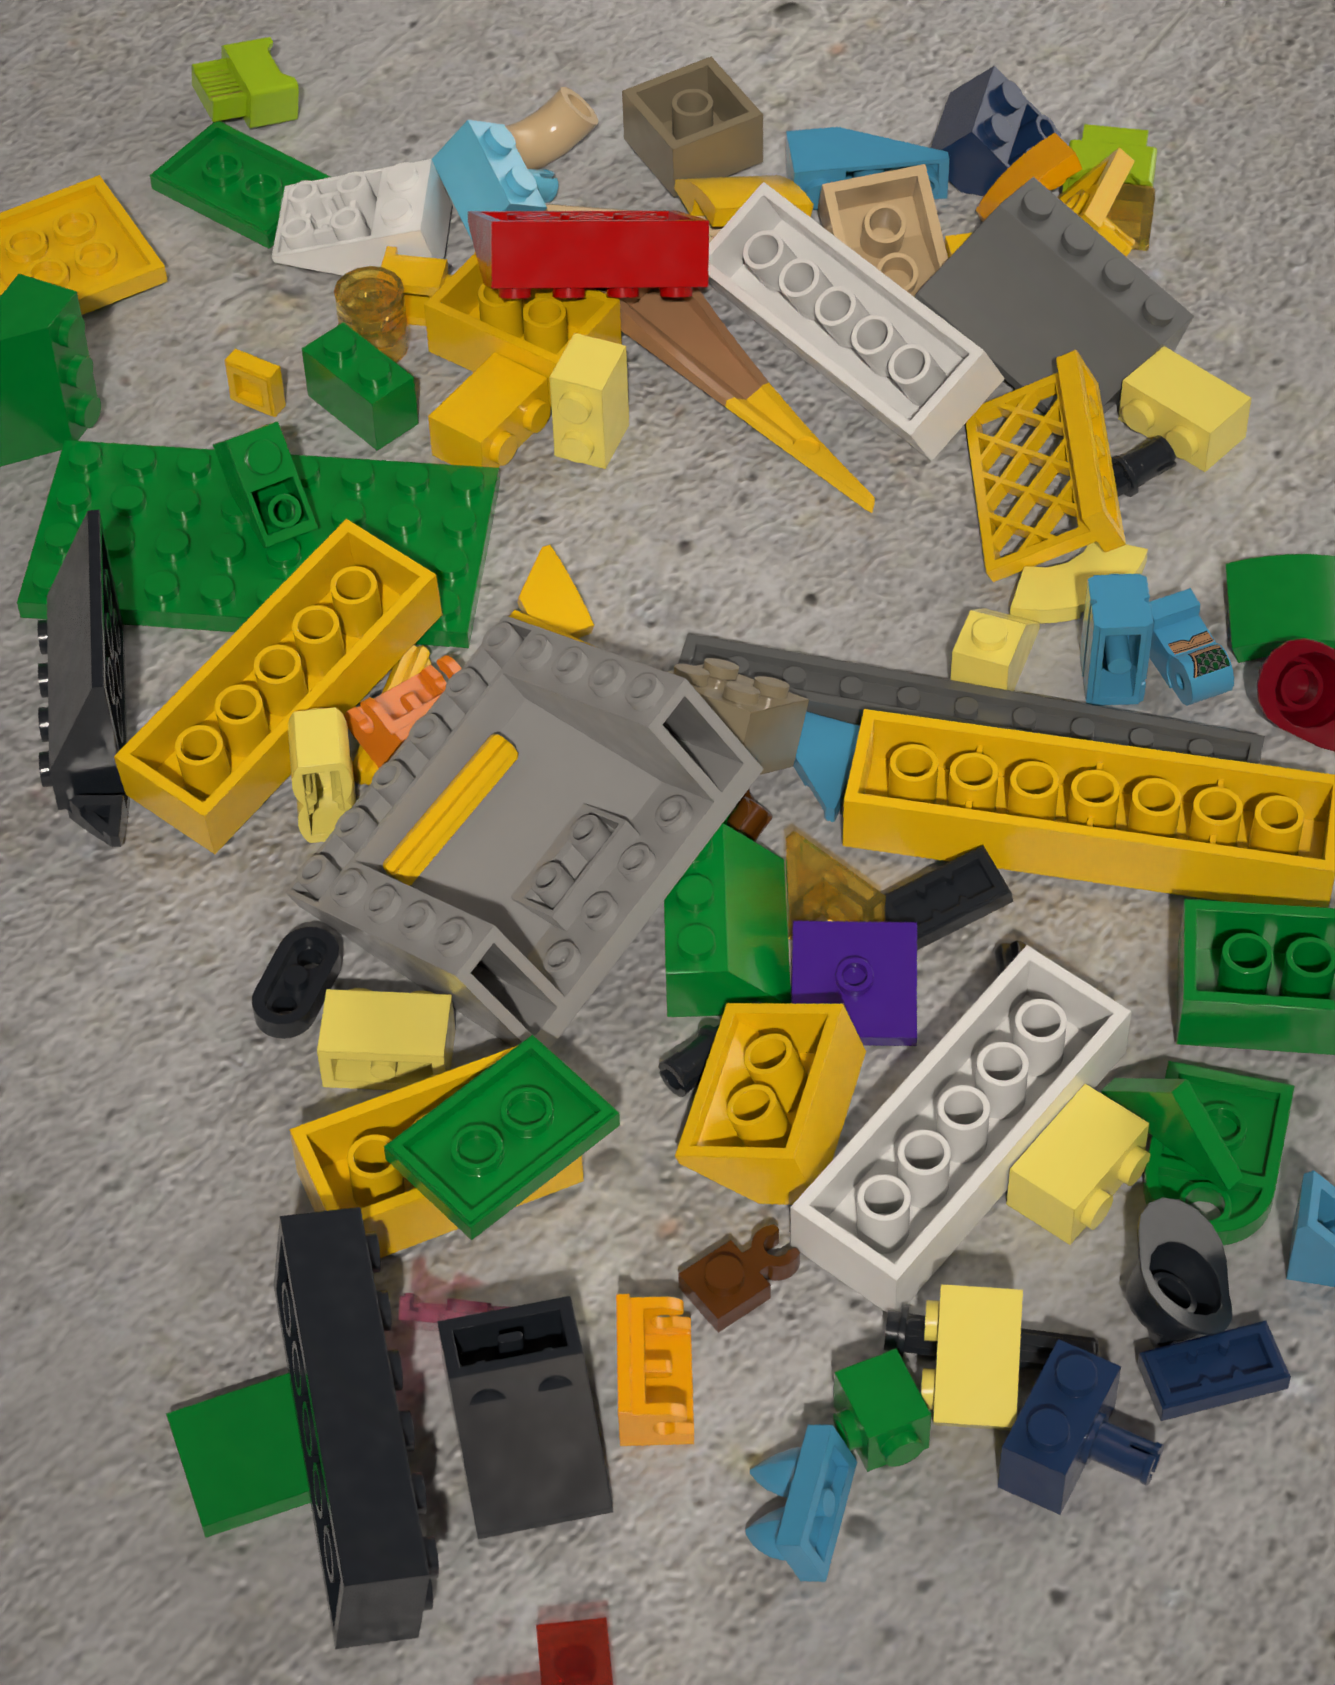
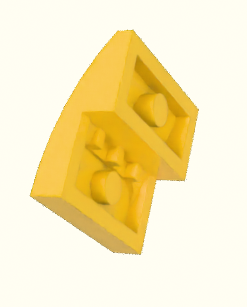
M780 175L676 179L674 185L675 191L689 214L693 216H706L712 227L725 226L763 182L810 218L814 205L807 194L796 183Z

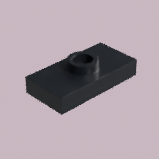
M984 845L875 899L877 910L884 922H917V950L1014 902L1011 890Z

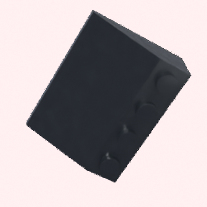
M100 509L88 510L47 594V620H38L37 622L40 652L42 655L48 654L47 663H38V681L41 697L48 698V706L38 708L39 729L42 742H49V751L39 752V770L42 786L53 787L58 810L67 809L68 799L75 795L125 794L114 759L118 751L127 743L124 625Z

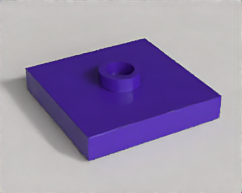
M793 921L792 1004H844L863 1046H917V922Z

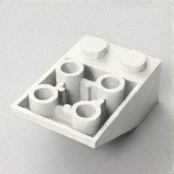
M432 159L411 163L402 162L394 166L363 172L354 171L341 176L314 181L306 180L285 186L272 252L274 263L376 282L387 246L397 247L398 255L444 259L452 204Z

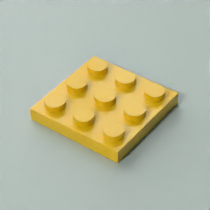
M100 175L0 212V296L18 274H22L77 291L81 315L168 282L165 265Z

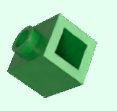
M897 1349L834 1372L833 1406L836 1410L833 1413L834 1426L849 1450L856 1449L867 1472L884 1465L890 1467L902 1466L911 1462L923 1450L929 1448L931 1412Z

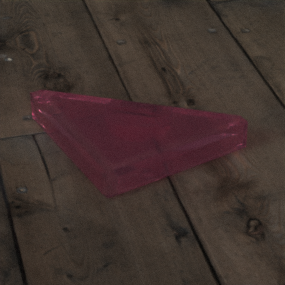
M404 1293V1296H400L398 1320L412 1330L438 1331L437 1321L508 1308V1306H492V1303L455 1298H448L446 1304L425 1303L415 1293Z

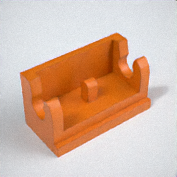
M448 655L436 661L440 670L447 675L448 679L462 669ZM429 665L410 679L375 698L369 697L360 702L359 707H353L346 711L344 717L348 729L378 768L391 759L409 736L410 729L415 722L425 716L444 692L447 683L443 675L432 665Z

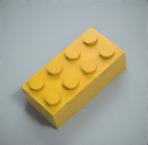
M515 1047L289 1129L297 1173L314 1211L321 1212L361 1207L365 1233L376 1232L380 1258L459 1229L386 1160L384 1146ZM582 1155L517 1206L583 1182Z

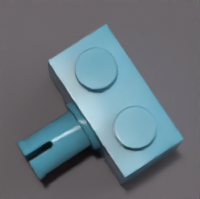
M467 120L432 158L434 166L471 240L468 211H544L547 208L545 203L551 202L557 195L558 179H551L555 175L554 172L548 169L537 170L527 168L516 148L515 138L506 128L505 124Z

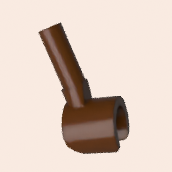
M748 789L728 818L727 826L737 832L740 831L747 838L756 842L772 820V814L755 802L750 789Z

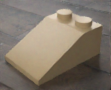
M925 164L822 184L818 210L823 228L915 297L924 284L948 260Z

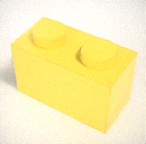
M574 333L550 375L554 455L576 463L606 469L629 427L626 346Z
M1163 346L1123 380L1118 420L1151 440L1157 435L1164 437L1173 448L1176 457L1206 472L1246 437L1252 398Z
M352 988L349 990L326 989L317 1046L323 1087L397 1090L451 1070L456 1033L452 995L435 994L423 990L403 993L372 991L366 988Z
M1084 1084L1010 1168L1006 1205L1071 1245L1086 1226L1093 1230L1100 1225L1112 1206L1113 1195L1123 1183L1132 1186L1143 1174L1146 1164L1150 1159V1153L1146 1151L1149 1123L1092 1087Z
M941 1284L940 1301L926 1300L924 1341H938L936 1369L923 1368L921 1396L928 1409L934 1410L933 1425L996 1430L1012 1429L1017 1418L1023 1290Z

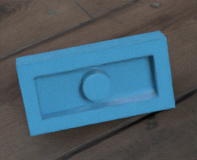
M807 1425L801 1447H794L776 1453L750 1469V1475L758 1484L772 1493L787 1498L785 1507L771 1511L745 1529L746 1536L758 1551L771 1558L786 1561L800 1581L826 1582L857 1466V1460L833 1425Z

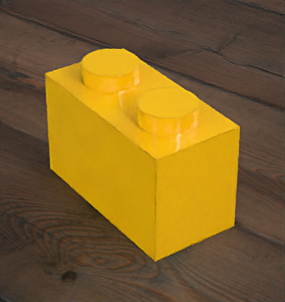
M494 352L428 416L432 455L450 465L499 468L509 463L516 450L533 433L540 432L548 422L551 406L549 404L547 377Z

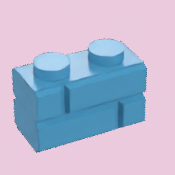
M1140 574L1093 575V577L1087 580L1080 664L1082 676L1084 677L1085 701L1093 706L1139 704V702L1144 701L1145 679H1147L1154 624L1146 576Z

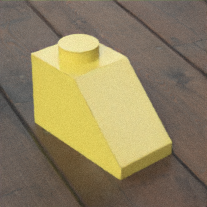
M987 608L970 610L952 651L950 680L1014 691L1038 635L1040 622Z

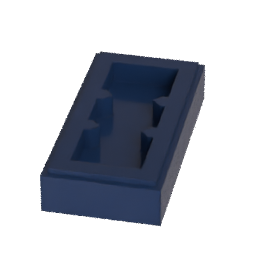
M1266 1320L1226 1330L1213 1336L1206 1335L1139 1352L1138 1367L1160 1421L1288 1389L1291 1379Z

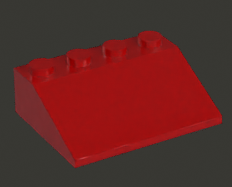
M677 210L468 211V225L483 284L491 289H498L499 298H531V288H552V297L584 298L585 288H606V297L634 298L639 297V288L660 287V296L692 297V287H708L709 220Z

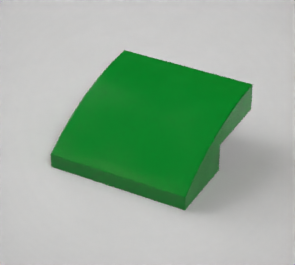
M1284 554L1225 563L1232 650L1238 663L1267 657L1274 649L1285 642L1301 638L1322 642L1335 649V556Z

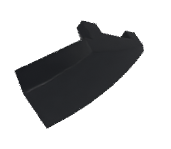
M126 794L75 795L68 799L67 811L69 818L112 847L122 846L128 823L130 797Z

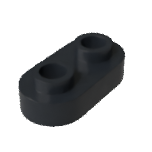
M303 927L290 932L280 942L252 995V1008L256 1025L266 1035L279 1039L296 1037L307 1031L315 1021L325 1001L326 989L332 988L341 970L339 945L336 938L330 932L318 927ZM307 964H318V966L311 969L304 967ZM286 1010L292 1011L286 1014H279L280 1012Z

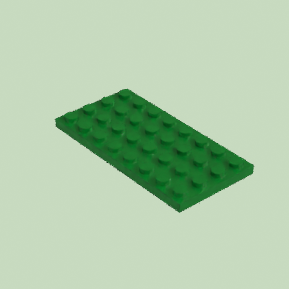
M64 440L17 600L20 618L47 619V594L88 510L100 509L123 625L236 632L345 519H348L436 574L442 616L414 645L469 648L500 487L499 468L291 454L318 528L264 548L232 497L214 449Z

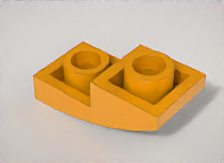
M1056 133L1048 136L1023 154L996 180L976 208L978 217L984 222L1004 200L1032 177L1036 178L1048 190L1060 187L1067 178L1082 170L1076 152Z

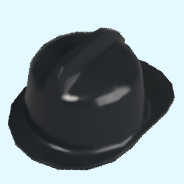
M1161 1198L1150 1202L1139 1215L1137 1227L1138 1262L1127 1282L1126 1299L1131 1311L1140 1323L1148 1329L1151 1344L1156 1348L1170 1345L1175 1341H1184L1198 1334L1213 1336L1225 1332L1233 1318L1232 1303L1229 1295L1227 1259L1220 1237L1212 1224L1196 1208L1183 1201Z

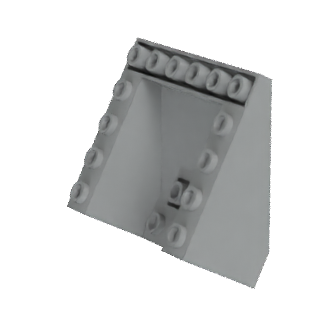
M504 615L498 624L488 630L483 637L482 644L464 667L449 679L444 692L425 716L415 722L410 729L409 736L391 759L376 771L372 783L352 808L338 819L335 829L314 856L303 863L297 877L285 893L299 907L426 991L435 994L452 995L453 1009L503 1042L515 1047L533 1035L550 1050L763 771V767L686 678ZM496 733L507 739L518 752V759L412 885L409 886L391 878L383 868V861L490 735Z

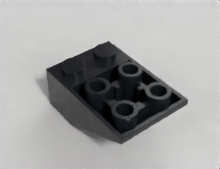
M571 1296L437 1321L443 1367L477 1538L482 1539L613 1513L587 1368Z

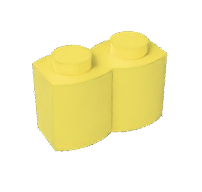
M336 707L296 711L292 713L288 722L292 789L297 802L298 826L302 836L309 843L325 842L335 829L338 819L356 803L347 722L342 712Z

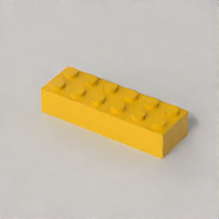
M345 519L118 751L114 759L125 794L213 854H216L291 775L288 722L292 713L313 708L336 707L344 715L346 711L355 707L442 616L436 574L348 519Z

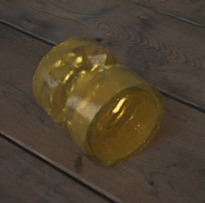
M375 266L356 268L345 273L337 281L334 289L338 325L344 322L395 363H398L407 354L410 345L402 280L395 272Z

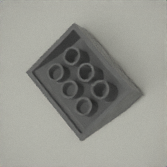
M1034 177L1004 200L915 295L917 300L983 349L1005 380L1015 389L1057 373L1056 358L1077 350L1099 384L1104 414L1121 400L1123 380L1163 346L1175 351L1194 318L1192 313ZM1057 394L1041 400L1036 407L1046 415L1058 399Z

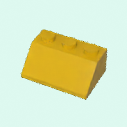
M727 1003L675 1153L678 1163L758 1204L793 1205L834 1158L866 1054V1050L844 1004Z

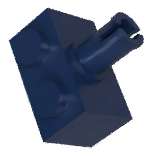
M1058 1339L1002 1446L998 1488L1061 1515L1082 1471L1092 1460L1132 1477L1147 1486L1152 1479L1153 1474L1151 1472L1155 1473L1164 1444L1155 1443L1108 1422L1116 1404L1121 1366Z

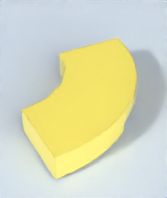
M1094 542L1089 544L1083 553L1067 563L1050 567L1024 566L1011 604L1010 615L1040 622V624L1079 619L1081 612H1084L1088 578L1093 577V575L1109 574L1141 575L1147 562L1148 549L1126 544L1105 553L1099 543Z

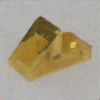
M793 830L786 836L785 878L788 939L790 941L793 940V921H815L822 914L828 921L885 922L886 895Z

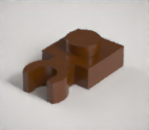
M775 1224L768 1225L756 1232L752 1239L751 1247L743 1253L730 1240L678 1274L679 1289L719 1333L771 1299V1284L767 1280L779 1281L794 1275L800 1267V1252L795 1247L782 1256L768 1254V1250L779 1244V1228Z

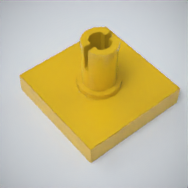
M1118 148L1057 197L1123 255L1127 256L1135 244V239L1129 237L1106 217L1135 162L1121 148Z

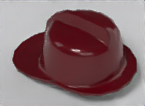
M1306 638L1287 641L1274 649L1258 670V703L1265 717L1278 728L1317 747L1335 752V649L1322 642Z

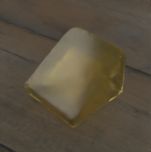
M1123 184L1106 216L1129 237L1135 239L1132 250L1149 251L1156 195L1155 188L1151 186Z

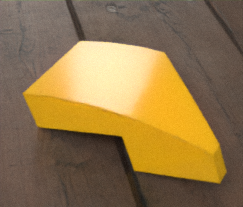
M551 545L543 546L518 597L517 603L521 612L576 638L592 634L594 623L570 575Z

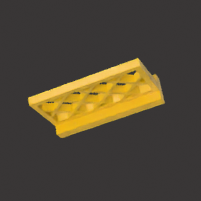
M1077 350L1056 358L1057 373L983 403L966 422L986 573L993 582L1023 571L1024 566L1033 567L1094 542H1098L1105 553L1126 545L1099 384ZM1057 394L1058 399L1045 416L1032 413L1041 400ZM1002 416L1008 418L994 437L983 434V424ZM1024 423L1036 427L1022 447L1010 443ZM1051 433L1064 436V439L1051 456L1038 452ZM1001 453L1014 457L1000 477L989 474L988 471ZM1029 463L1042 467L1028 487L1015 483ZM1058 473L1070 476L1071 479L1057 497L1044 493ZM1007 493L1020 497L1006 518L994 514L995 509ZM1036 503L1049 508L1035 528L1022 524ZM1064 514L1077 517V528L1057 536L1050 534ZM1013 534L1026 538L1017 552L1002 558L1000 557L1001 550Z

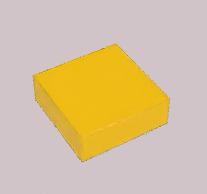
M235 348L224 360L231 400L269 416L276 417L286 406L280 366Z

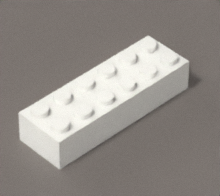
M765 182L756 189L709 243L708 281L716 291L931 462L1005 379L983 349Z
M1026 945L790 1207L791 1247H796L804 1256L886 1313H888V1310L901 1312L902 1305L906 1306L1008 1189L1009 1171L1014 1163L1084 1084L1095 1089L1126 1053L1132 1011Z

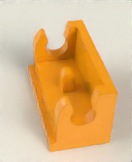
M616 1294L620 1446L694 1444L691 1317L676 1316L684 1313L683 1300L668 1296L630 1297V1294ZM659 1315H670L669 1317H657Z

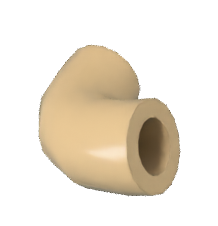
M561 87L537 111L519 122L505 126L515 138L516 148L526 167L529 169H540L566 154L587 136L598 124V118L593 109L580 95L567 87Z

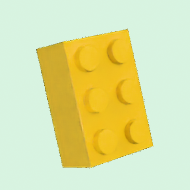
M476 252L424 304L429 352L472 372L496 352L547 377L550 406V375L574 333L622 345L619 299L606 297L605 293L594 288H585L584 298L552 297V288H531V298H499L498 289H491L483 284Z

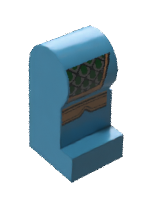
M1191 588L1150 601L1154 624L1149 658L1169 688L1174 690L1182 704L1188 706L1232 691L1234 687V673L1231 661L1225 649L1215 642L1199 616L1201 604Z

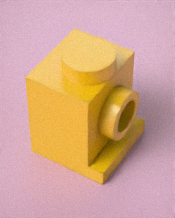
M387 246L376 280L380 322L426 326L424 304L453 275L448 272L447 259L398 255L397 247Z

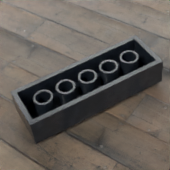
M361 1207L280 1216L273 1285L335 1649L419 1638L423 1611L433 1609L431 1579H436L439 1576V1560L435 1538L433 1535L422 1536L419 1515L426 1514L427 1511L423 1475L421 1472L411 1473L407 1452H414L415 1449L413 1420L410 1410L399 1411L396 1391L403 1390L401 1357L398 1349L387 1350L384 1331H391L392 1328L389 1295L387 1290L376 1291L373 1273L380 1272L381 1267L378 1237L376 1232L365 1233Z

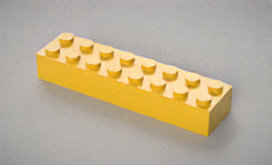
M864 709L844 797L843 846L950 862L984 845L997 869L1217 901L1329 908L1335 879V775Z

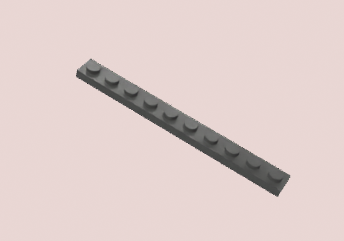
M689 633L678 664L693 666L704 664L706 658H716L732 662L739 666L738 674L755 679L757 676L772 677L790 685L788 692L809 699L807 712L861 725L864 709L1255 764H1260L1265 738L1262 735Z

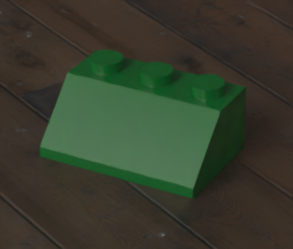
M18 274L0 296V467L62 450L64 440L78 441L88 428H92L96 424L101 412V400L97 395L93 375V361L89 355L85 335V320L81 315L77 291L22 274Z
M721 824L664 899L667 1017L723 1016L727 1003H752L753 1001H759L761 1003L791 1004L785 861L729 826Z

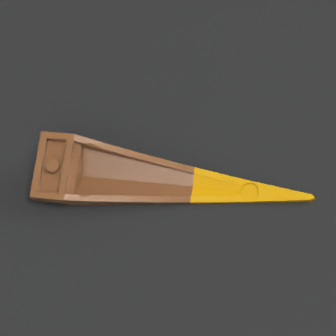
M660 287L639 288V297L617 298L620 300L621 331L862 508L871 513L873 512L875 497L815 436L769 383L715 313L698 287H692V297L660 296ZM594 288L606 294V288Z

